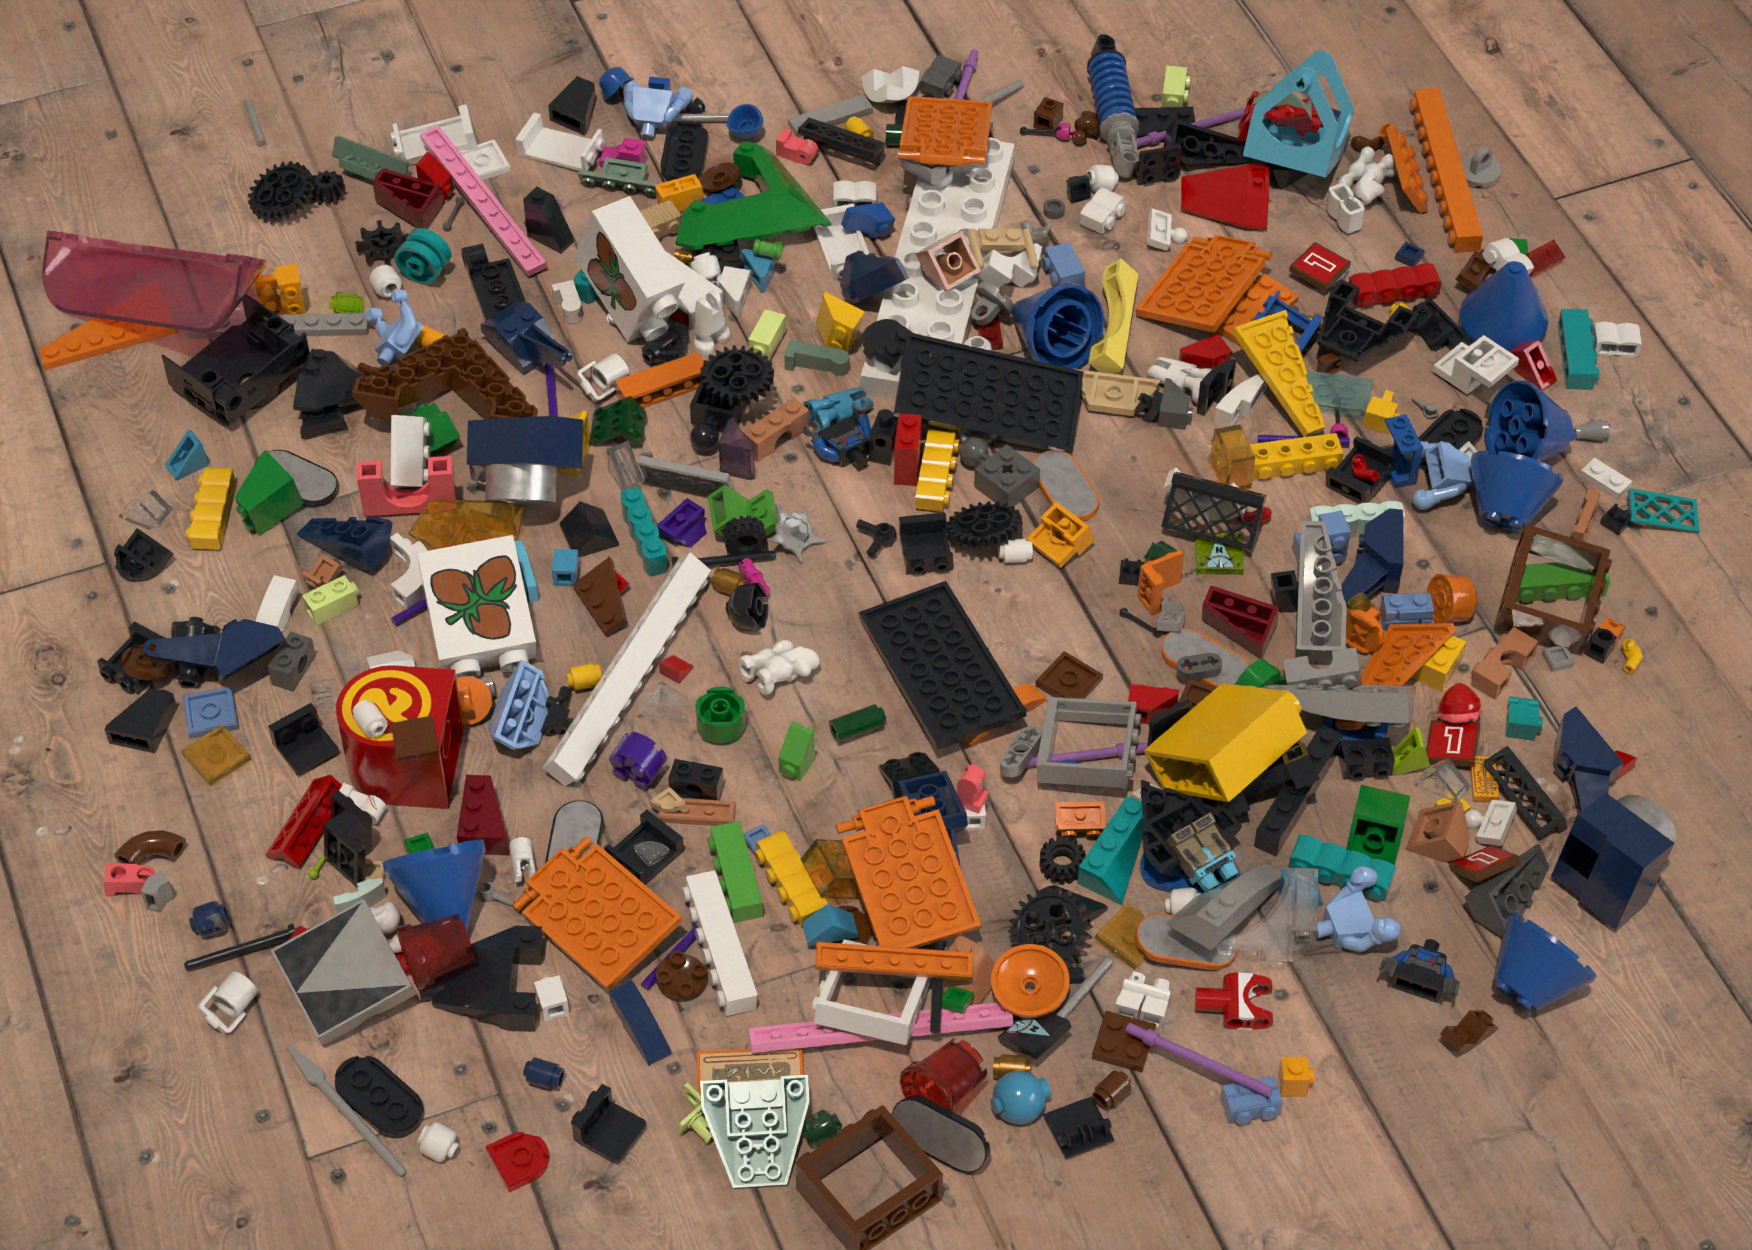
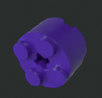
M631 732L628 735V733H625L609 757V761L614 768L612 773L618 779L625 780L627 778L633 781L639 789L646 790L666 763V753L662 748L660 751L654 748L655 742L643 734Z

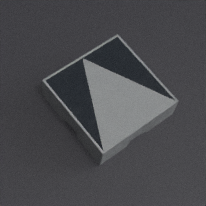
M364 899L270 950L317 1039L323 1046L356 1029L368 1018L384 1013L417 994Z

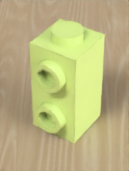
M1166 65L1162 107H1183V103H1187L1189 90L1185 89H1189L1190 76H1186L1187 67Z
M765 309L748 339V349L753 347L754 353L762 351V357L768 356L770 361L786 332V315Z
M345 575L302 595L305 611L316 626L359 606L357 595H359L358 588L354 582L350 583Z

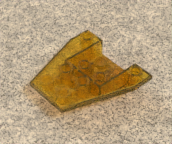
M430 499L409 531V535L420 541L430 550L513 535L514 541H518L525 508L505 501Z

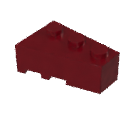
M383 168L372 182L375 201L418 228L426 229L443 204L441 186L434 182Z
M1210 585L1202 604V619L1259 659L1263 658L1278 622L1279 607Z
M466 775L457 830V842L484 840L485 855L510 856L507 836L492 777L490 775Z

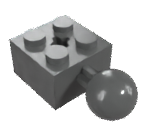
M970 437L962 442L959 449L961 460L966 465L978 466L975 468L974 487L993 502L1000 501V505L1008 503V507L1016 506L1039 488L1040 468L1010 446L1005 445L990 456L988 454V446L982 439Z

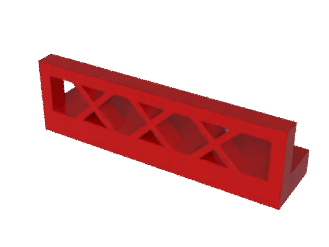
M332 775L313 779L265 855L270 860L283 857L293 868L300 867L324 830V824L330 820L331 794L340 790L342 784Z

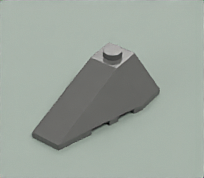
M1540 844L1534 845L1518 856L1519 865L1483 880L1464 897L1474 919L1502 938L1504 937L1508 916L1512 912L1519 914L1518 920L1524 922L1523 914L1526 908H1530L1533 903L1531 897L1535 889L1540 888L1549 869V864Z

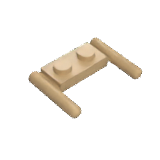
M971 228L967 231L972 253L980 269L984 267L981 251L992 250L1023 251V249H1026L1031 269L1035 270L1039 267L1029 229L1021 231V229L979 228L976 231Z

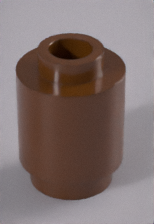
M1114 1070L1095 1087L1092 1097L1097 1105L1103 1109L1114 1107L1131 1091V1080L1124 1072Z

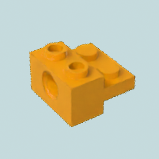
M297 264L275 267L276 273L254 276L258 302L272 312L283 310V314L306 313Z
M1055 502L1040 517L1042 523L1026 538L1027 541L1032 542V547L1060 568L1074 554L1080 556L1095 541L1090 527L1058 502Z

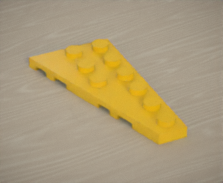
M1284 310L1235 327L1232 334L1304 437H1309L1322 432L1325 424L1319 406L1314 402L1312 396L1314 391L1312 385L1308 384L1306 378L1308 373L1299 346L1294 342L1292 326L1288 325L1287 311Z

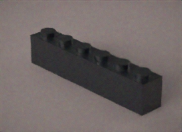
M1322 724L1319 726L1308 744L1307 750L1317 769L1320 780L1316 781L1312 786L1296 789L1293 780L1285 782L1256 830L1254 847L1277 857L1338 756L1343 733Z

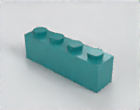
M1561 309L1558 332L1566 389L1593 390L1595 381L1599 380L1600 370L1595 365L1597 363V351L1593 350L1595 335H1591L1593 319L1589 318L1588 309Z

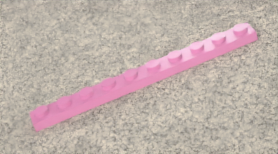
M437 125L421 133L420 138L422 142L451 174L454 183L525 274L529 277L547 268L546 261L440 126Z
M998 1002L969 1005L964 1014L941 1008L940 1033L947 1034L959 1031L1013 1026L1012 1013L1006 1011ZM931 1009L919 1011L910 1037L934 1034L930 1032ZM900 1012V1013H890V1014H887V1015H891V1016H895V1017H899V1018H900L901 1015H902V1012ZM814 1021L748 1028L752 1053L882 1040L815 1024Z

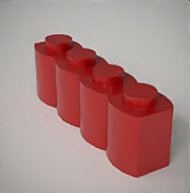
M1423 263L1414 267L1404 266L1393 270H1378L1371 274L1358 273L1349 277V283L1360 287L1356 307H1369L1376 303L1390 304L1397 300L1410 301L1417 297H1434L1440 294L1442 284L1434 264Z

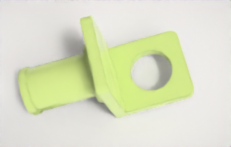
M686 1083L683 1086L682 1095L695 1110L680 1122L677 1133L682 1135L686 1130L692 1128L706 1144L712 1142L711 1138L713 1139L706 1119L703 1117L701 1095Z

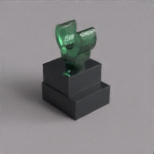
M552 702L540 732L549 735L552 731L560 735L562 729L567 731L573 720H566L570 710Z

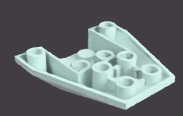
M808 1075L781 1076V1080L727 1083V1080L700 1081L702 1111L732 1187L749 1188L787 1185L809 1106Z

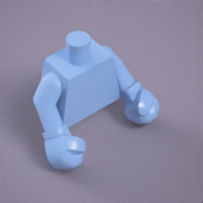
M636 81L627 82L623 88L625 109L629 118L633 119L637 126H643L641 136L645 138H653L655 128L665 129L666 125L671 123L680 111L690 107L693 98L692 91L686 87L678 88L676 98L673 91L643 88Z
M1420 441L1423 446L1421 460L1426 457L1432 490L1419 489L1413 494L1412 502L1417 509L1427 510L1433 505L1440 503L1441 500L1453 498L1464 493L1468 486L1474 484L1467 454L1456 449L1448 442L1440 441L1439 443L1428 444V441ZM1413 452L1403 454L1404 458L1411 462Z
M1367 866L1355 868L1350 879L1347 881V885L1326 905L1323 921L1313 924L1314 933L1317 938L1330 935L1334 947L1363 952L1376 944L1381 945L1382 943L1393 941L1400 936L1401 926L1396 920L1389 917L1374 920L1362 893L1364 888L1371 887L1377 882V873L1373 868Z

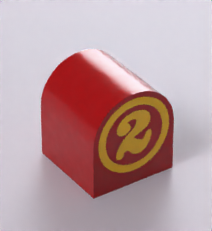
M387 665L371 668L356 675L344 686L336 703V715L347 769L354 788L365 795H373L380 798L385 805L449 809L464 734V723L455 670ZM368 700L374 703L386 718L388 724L384 733L380 736L367 737L354 720L352 711L354 706L360 701ZM432 716L439 754L423 756L420 759L412 758L397 761L391 723L409 720L410 717L416 719Z

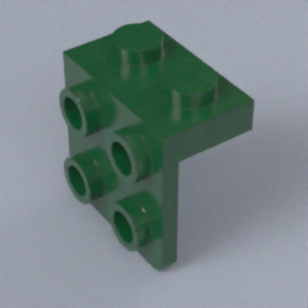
M629 396L596 409L593 413L589 442L595 446L622 435L634 449L642 446L646 419L644 407L640 406Z

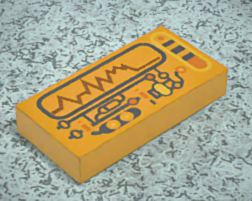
M1477 756L1475 767L1470 766L1473 801L1491 802V800H1499L1498 782L1483 763L1484 760L1489 758L1486 756Z

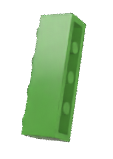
M1560 562L1525 565L1515 603L1586 597L1593 573ZM1606 573L1604 579L1607 580L1604 592L1600 596H1606L1610 584L1608 573Z
M737 821L712 826L711 837L707 838L710 853H715V858H713L714 870L716 873L720 872L721 878H718L722 892L726 894L727 899L725 900L733 923L763 917V902L741 822Z

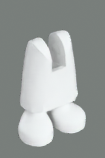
M715 290L707 293L706 299L700 298L696 301L694 349L699 354L709 355L715 350L714 342L726 343L731 339V331L725 326L721 298Z
M1157 357L1146 374L1150 379L1160 380V384L1163 385L1165 384V378H1170L1184 393L1187 389H1190L1193 402L1198 404L1200 382L1212 369H1199L1194 364Z

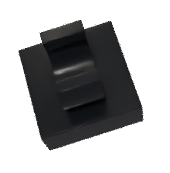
M1087 175L1073 176L1066 180L1068 200L1070 202L1091 197L1090 181Z
M1154 391L1151 396L1146 393L1139 395L1137 400L1144 402V404L1138 403L1135 409L1138 412H1144L1142 420L1152 422L1159 413L1163 393Z
M1616 503L1600 520L1602 526L1617 535H1620L1632 523L1630 522L1629 511L1622 510Z
M1128 558L1121 560L1119 584L1138 586L1140 567L1144 565V562L1139 559L1137 561H1128Z

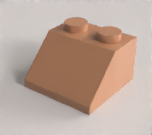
M962 231L949 234L916 253L924 273L944 291H948L981 271Z

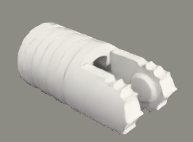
M526 837L513 839L509 843L515 883H520L522 871L528 870L530 878L536 872L531 840Z

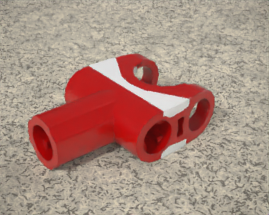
M1228 973L1223 977V989L1196 987L1195 1011L1223 1012L1224 1026L1229 1029L1258 1030L1268 1028L1273 1024V1014L1268 1010L1255 1006L1251 1003L1250 999L1272 992V980L1266 976L1251 973Z

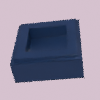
M1405 242L1395 254V260L1414 267L1424 256L1425 250Z

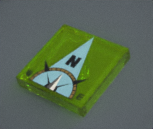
M1215 533V534H1216L1217 536H1219V537H1224V536H1226V535L1229 534V533ZM1235 533L1239 542H1242V534ZM1232 535L1227 537V539L1234 540ZM1194 536L1196 574L1243 575V548Z

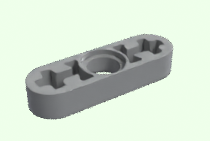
M1029 726L1019 732L1000 758V773L1003 776L1016 777L1023 772L1039 750L1042 736L1040 728ZM1016 751H1027V752L1018 753V752H1016Z

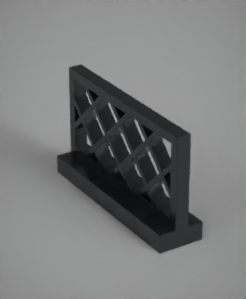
M1181 472L1173 473L1172 485L1161 527L1253 550L1263 507L1267 498L1266 494ZM1176 488L1186 490L1190 499L1179 505L1174 497ZM1191 492H1195V493H1199V494H1197L1196 496L1193 497V495H1192ZM1202 494L1208 496L1213 504L1203 511L1195 498ZM1214 498H1218V499H1221V500L1218 501V502H1216V501L1214 500ZM1226 500L1232 503L1235 511L1224 517L1218 504ZM1192 501L1199 513L1187 519L1181 507ZM1174 502L1176 507L1171 510L1172 504ZM1237 504H1241L1244 506L1238 508ZM1247 506L1257 508L1255 519L1247 523L1241 510ZM1215 507L1221 519L1210 525L1204 512ZM1178 509L1184 522L1179 525L1169 524L1170 513ZM1238 513L1244 525L1233 531L1226 519ZM1200 515L1207 528L1196 531L1189 521ZM1223 521L1230 533L1224 537H1219L1215 534L1212 527ZM1254 522L1253 529L1251 530L1249 525ZM1184 524H1187L1188 528L1181 527V526L1184 525ZM1246 527L1251 535L1249 544L1239 542L1235 533ZM1209 529V531L1211 532V534L1204 533V532ZM1232 535L1234 540L1227 539V537Z

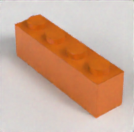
M696 352L615 380L616 396L618 400L631 396L640 406L645 408L697 390L700 384V368L704 367L703 359Z

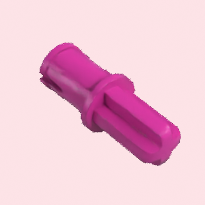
M743 559L742 562L746 567L740 562L738 564L739 570L746 576L748 583H760L763 585L768 596L770 588L763 579V573L756 569L751 559Z

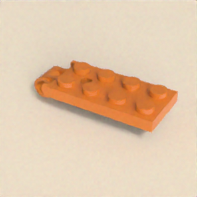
M1384 124L1379 130V135L1392 150L1403 191L1418 212L1422 214L1428 211L1426 205L1428 197L1424 189H1422L1424 182L1418 174L1420 171L1419 165L1413 158L1416 156L1415 151L1411 145H1407L1404 134L1402 132L1399 133L1394 124Z

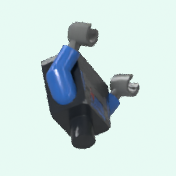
M861 399V409L856 406L855 401L852 403L851 409L854 413L858 414L857 418L853 415L817 432L819 424L815 420L810 422L813 431L809 429L807 424L803 427V433L806 436L812 437L811 442L822 459L835 462L840 467H846L852 463L858 468H863L867 465L871 425L868 415L864 413L867 407L865 399Z
M1433 939L1425 940L1423 947L1412 944L1408 951H1401L1392 958L1384 957L1379 967V971L1385 970L1389 973V976L1393 977L1391 986L1393 989L1439 1003L1441 994H1445V992L1453 993L1454 996L1458 995L1460 982L1455 979L1452 967L1446 964L1447 956L1444 953L1438 952L1440 944Z

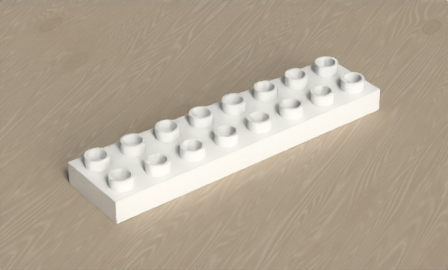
M988 138L985 165L947 166L946 176L938 185H934L920 177L917 178L895 258H899L909 279L885 290L876 321L893 319L915 334L964 344L967 340L973 318L971 312L979 296L976 287L983 280L975 274L948 291H944L924 273L916 253L945 236L960 231L963 232L971 249L967 234L969 229L973 228L976 231L979 228L996 229L1014 163L1015 144L1001 142L996 138ZM981 251L982 258L989 254L990 251ZM875 356L871 360L867 357L865 358L860 376V387L866 392V395L896 399L902 356L893 369Z

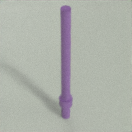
M975 49L971 50L969 58L964 63V72L954 99L963 100L971 74L975 72L976 60L979 54Z
M1245 108L1190 124L1206 128L1242 117ZM1166 130L1158 133L1156 131L1150 132L1144 137L1137 138V147L1147 144L1150 146L1158 144L1159 141L1165 139Z
M1124 743L1116 744L1115 747L1052 754L1051 762L1061 763L1065 760L1083 761L1115 756L1122 758ZM1147 743L1133 744V746H1136V754L1145 753L1144 750L1147 748ZM1038 756L1033 757L1025 768L1036 767Z
M1129 1023L1126 1027V1033L1143 1040V1043L1150 1047L1157 1046L1267 1097L1272 1093L1273 1087L1169 1041L1152 1029L1145 1030L1132 1023Z

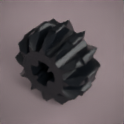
M328 170L323 173L318 171L317 175H313L315 189L311 191L313 193L312 200H316L318 204L325 202L328 205L330 202L336 204V200L342 199L346 188L341 175L337 174L336 171L328 172Z

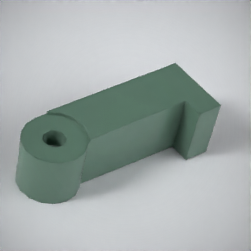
M789 340L784 356L785 370L794 371L796 366L831 371L833 374L841 376L849 372L850 355L845 350Z

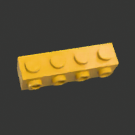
M1337 433L1248 444L1245 461L1251 479L1258 480L1326 471L1330 467L1336 469L1342 462L1344 453Z

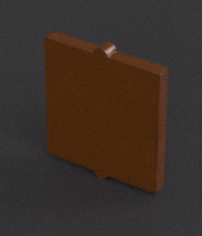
M432 716L416 719L410 717L409 720L391 723L397 761L412 758L420 759L423 756L439 754Z

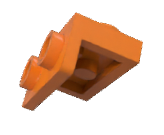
M1105 801L1055 802L1054 804L1055 833H1061L1062 837H1076V833H1087L1088 837H1098L1107 826Z

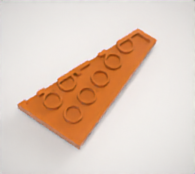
M156 283L38 350L45 370H49L176 333V329L159 285Z
M1390 624L1384 634V641L1374 652L1361 675L1362 685L1403 686L1456 631L1454 624ZM1336 719L1335 724L1338 730H1360L1366 722Z

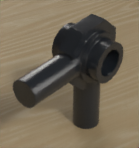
M859 519L856 524V528L872 534L874 541L866 551L870 557H874L882 545L891 544L897 536L895 527L888 523L873 525Z

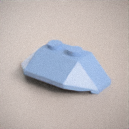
M524 660L518 663L503 687L488 727L489 733L494 740L512 750L534 747L539 744L542 736L540 730L549 711L545 707L549 693L543 680V671Z

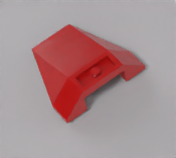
M1247 164L1181 177L1182 211L1245 229L1267 230L1269 165Z

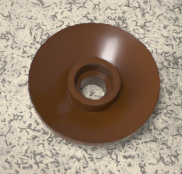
M720 163L706 170L700 177L699 182L705 191H720L737 181L740 176V169L734 163Z

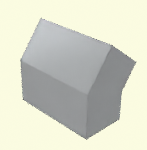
M161 870L146 879L141 890L147 910L161 913L164 905L174 899L170 882Z

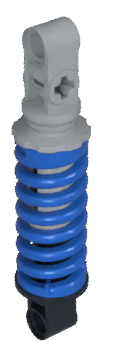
M1101 34L1098 36L1091 51V57L1087 62V72L1090 75L1100 123V135L1103 140L1107 141L1110 147L1115 172L1121 177L1128 178L1132 176L1139 161L1136 135L1139 132V121L1133 104L1125 57L1116 51L1115 41L1112 37Z

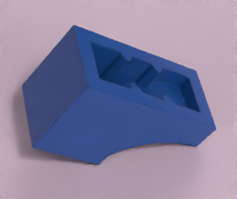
M880 202L846 208L841 225L845 230H858L868 234L871 238L890 235L895 218L885 204Z

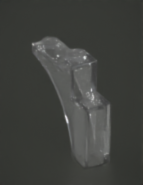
M1287 868L1282 891L1272 909L1251 928L1222 939L1213 948V950H1217V955H1233V950H1243V955L1258 956V951H1260V960L1268 961V966L1284 967V962H1292V931H1294V936H1309V931L1318 930V869Z

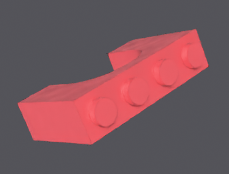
M452 456L428 457L429 481L422 487L411 490L398 489L388 484L383 476L381 460L357 462V482L363 515L376 516L457 510V489Z

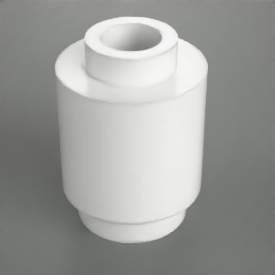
M1008 539V544L1002 543L998 547V558L1003 559V563L1027 562V560L1033 557L1032 542L1026 541V539Z
M368 700L357 703L352 711L354 714L353 718L367 737H377L383 734L388 722L377 706Z

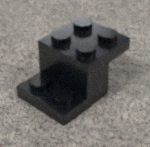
M338 790L331 794V820L324 824V858L358 887L357 883L364 882L365 856L372 852L373 821L367 811L360 809L350 797H346Z

